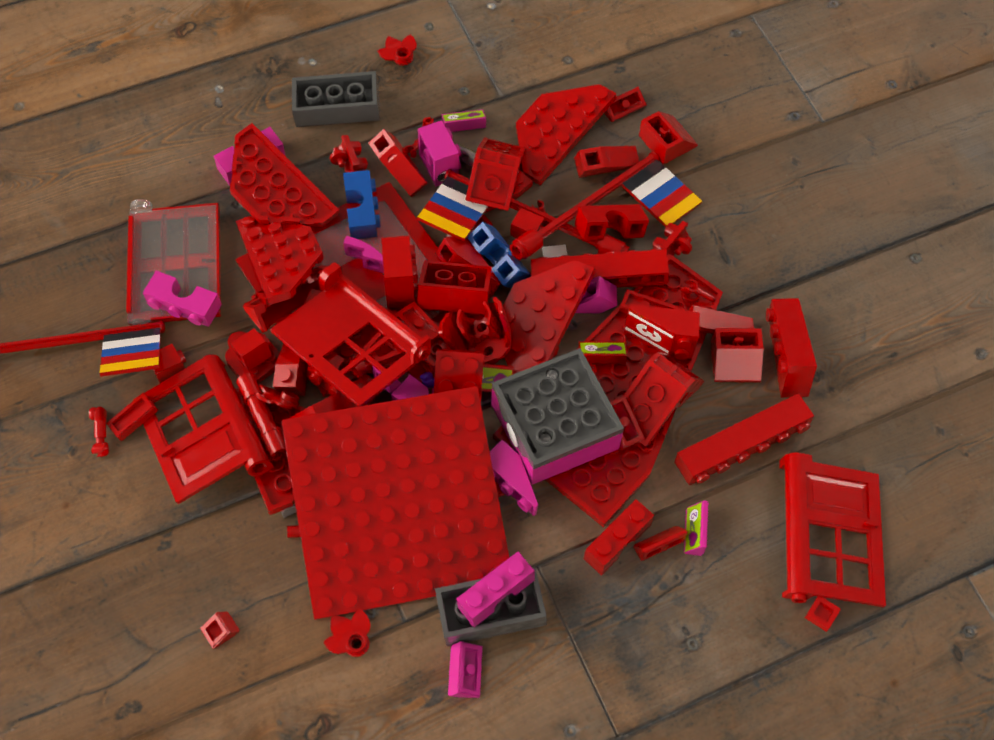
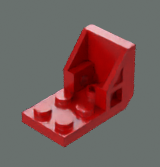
M484 137L476 151L465 200L508 211L526 147Z
M437 349L434 393L477 386L481 403L484 352Z
M656 352L648 360L624 394L645 439L640 441L644 446H648L674 409L680 408L704 383L703 379L666 353Z

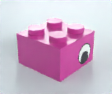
M442 120L418 128L419 156L435 187L440 186L445 180V173L448 169H452L453 172L459 174L461 169L459 160L461 156L460 147L458 144H454L451 130L449 127H445Z

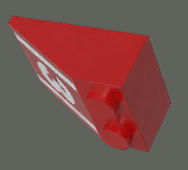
M629 304L624 331L661 353H666L679 360L692 359L699 338L700 312Z

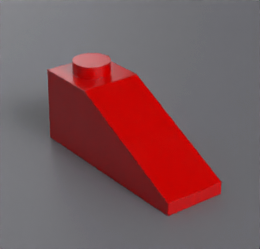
M284 343L275 365L273 387L279 392L287 390L298 396H305L306 374L309 364Z

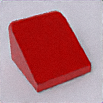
M227 611L216 612L200 628L213 649L240 632V629Z

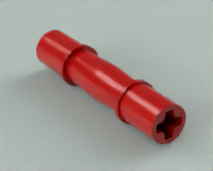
M245 373L239 376L236 380L237 386L243 396L244 404L249 407L252 418L261 433L260 438L264 442L271 459L280 460L285 458L287 452L285 440L281 434L282 431L280 427H277L267 403L261 401L256 396L257 392L259 394L263 392L259 388L255 376L252 373Z

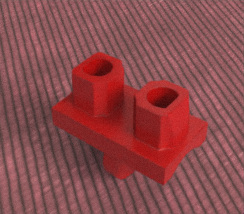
M342 135L341 145L333 148V153L329 157L331 163L339 165L340 168L344 167L345 172L365 171L368 166L366 157H356L362 151L360 141H350L348 135Z
M682 221L679 225L669 222L664 230V235L668 238L665 240L657 237L653 241V249H667V256L669 254L679 256L681 253L688 255L693 249L690 244L692 239L686 231L688 223Z

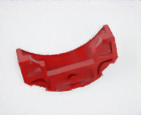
M314 266L312 268L313 273L304 284L300 283L298 285L296 294L292 299L269 305L263 289L259 290L251 296L252 300L244 303L243 308L262 333L268 331L280 318L305 304L310 288L321 291L318 279L321 272L328 266Z

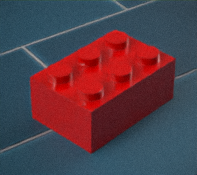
M409 236L381 238L387 309L400 311L413 301L415 303L418 302L415 244L410 245Z
M424 260L418 283L417 305L421 309L429 311L442 310L456 313L461 309L464 313L485 315L487 311L483 306V302L489 303L492 267Z

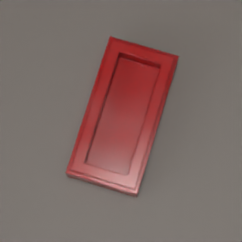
M143 392L106 424L122 442L159 410Z

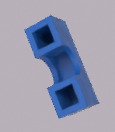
M370 170L343 173L347 204H361L357 208L347 209L350 237L356 239L377 237L376 228H381L379 214L375 215L374 210L379 209L377 196L373 197L372 192H376L375 178H370Z
M482 222L467 237L478 253L486 256L493 263L492 271L503 286L512 289L514 283L531 276L523 263L512 255L510 246L495 227Z

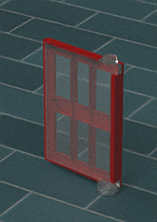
M137 199L130 203L126 298L127 322L129 325L160 322V320L163 322L188 320L181 316L180 318L174 317L168 311L161 308L159 310L153 309L147 304L143 291L156 270L177 278L181 287L177 297H188L194 292L196 286L217 293L221 301L220 206L218 203L153 209V204L150 201L144 199ZM221 307L215 317H221Z

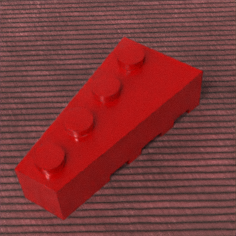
M799 298L772 299L770 308L766 309V321L770 324V337L772 338L781 398H789L799 393L801 397H809L817 363Z

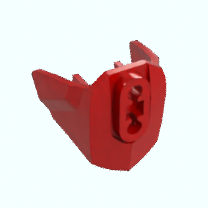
M497 297L493 298L494 303L483 302V306L487 311L485 315L464 314L461 309L458 310L457 315L450 312L445 314L440 322L438 333L452 350L484 352V363L495 364L507 355L511 349V329L502 302Z

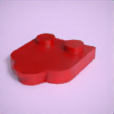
M234 332L228 338L229 349L225 353L226 363L237 377L245 373H252L259 384L275 372V365L280 352L271 343L269 349L272 356L248 371L237 358L230 344L246 334V332Z

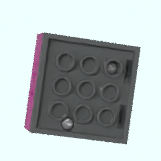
M581 348L492 383L491 405L514 451L520 455L531 485L619 449L624 427Z

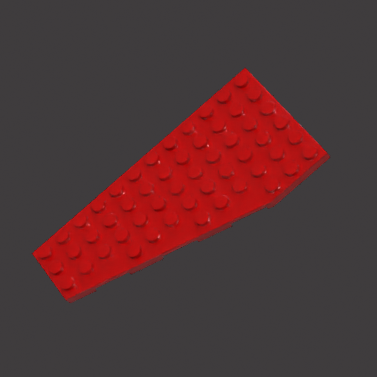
M671 254L667 256L669 284L637 286L634 290L635 292L687 310L693 305L716 310L723 294L720 289ZM696 280L701 290L714 296L712 301L695 293L683 294L681 288L689 287L684 281ZM620 305L585 340L625 342L627 350L626 364H589L609 402L624 396L648 360L656 352H660L624 331L627 314L619 311ZM699 331V338L692 359L679 360L675 357L672 358L692 371L707 332ZM677 408L674 409L648 446L638 442L624 450L619 451L617 449L547 478L545 481L604 528L649 478ZM501 425L493 434V438L497 442L503 440L513 449Z

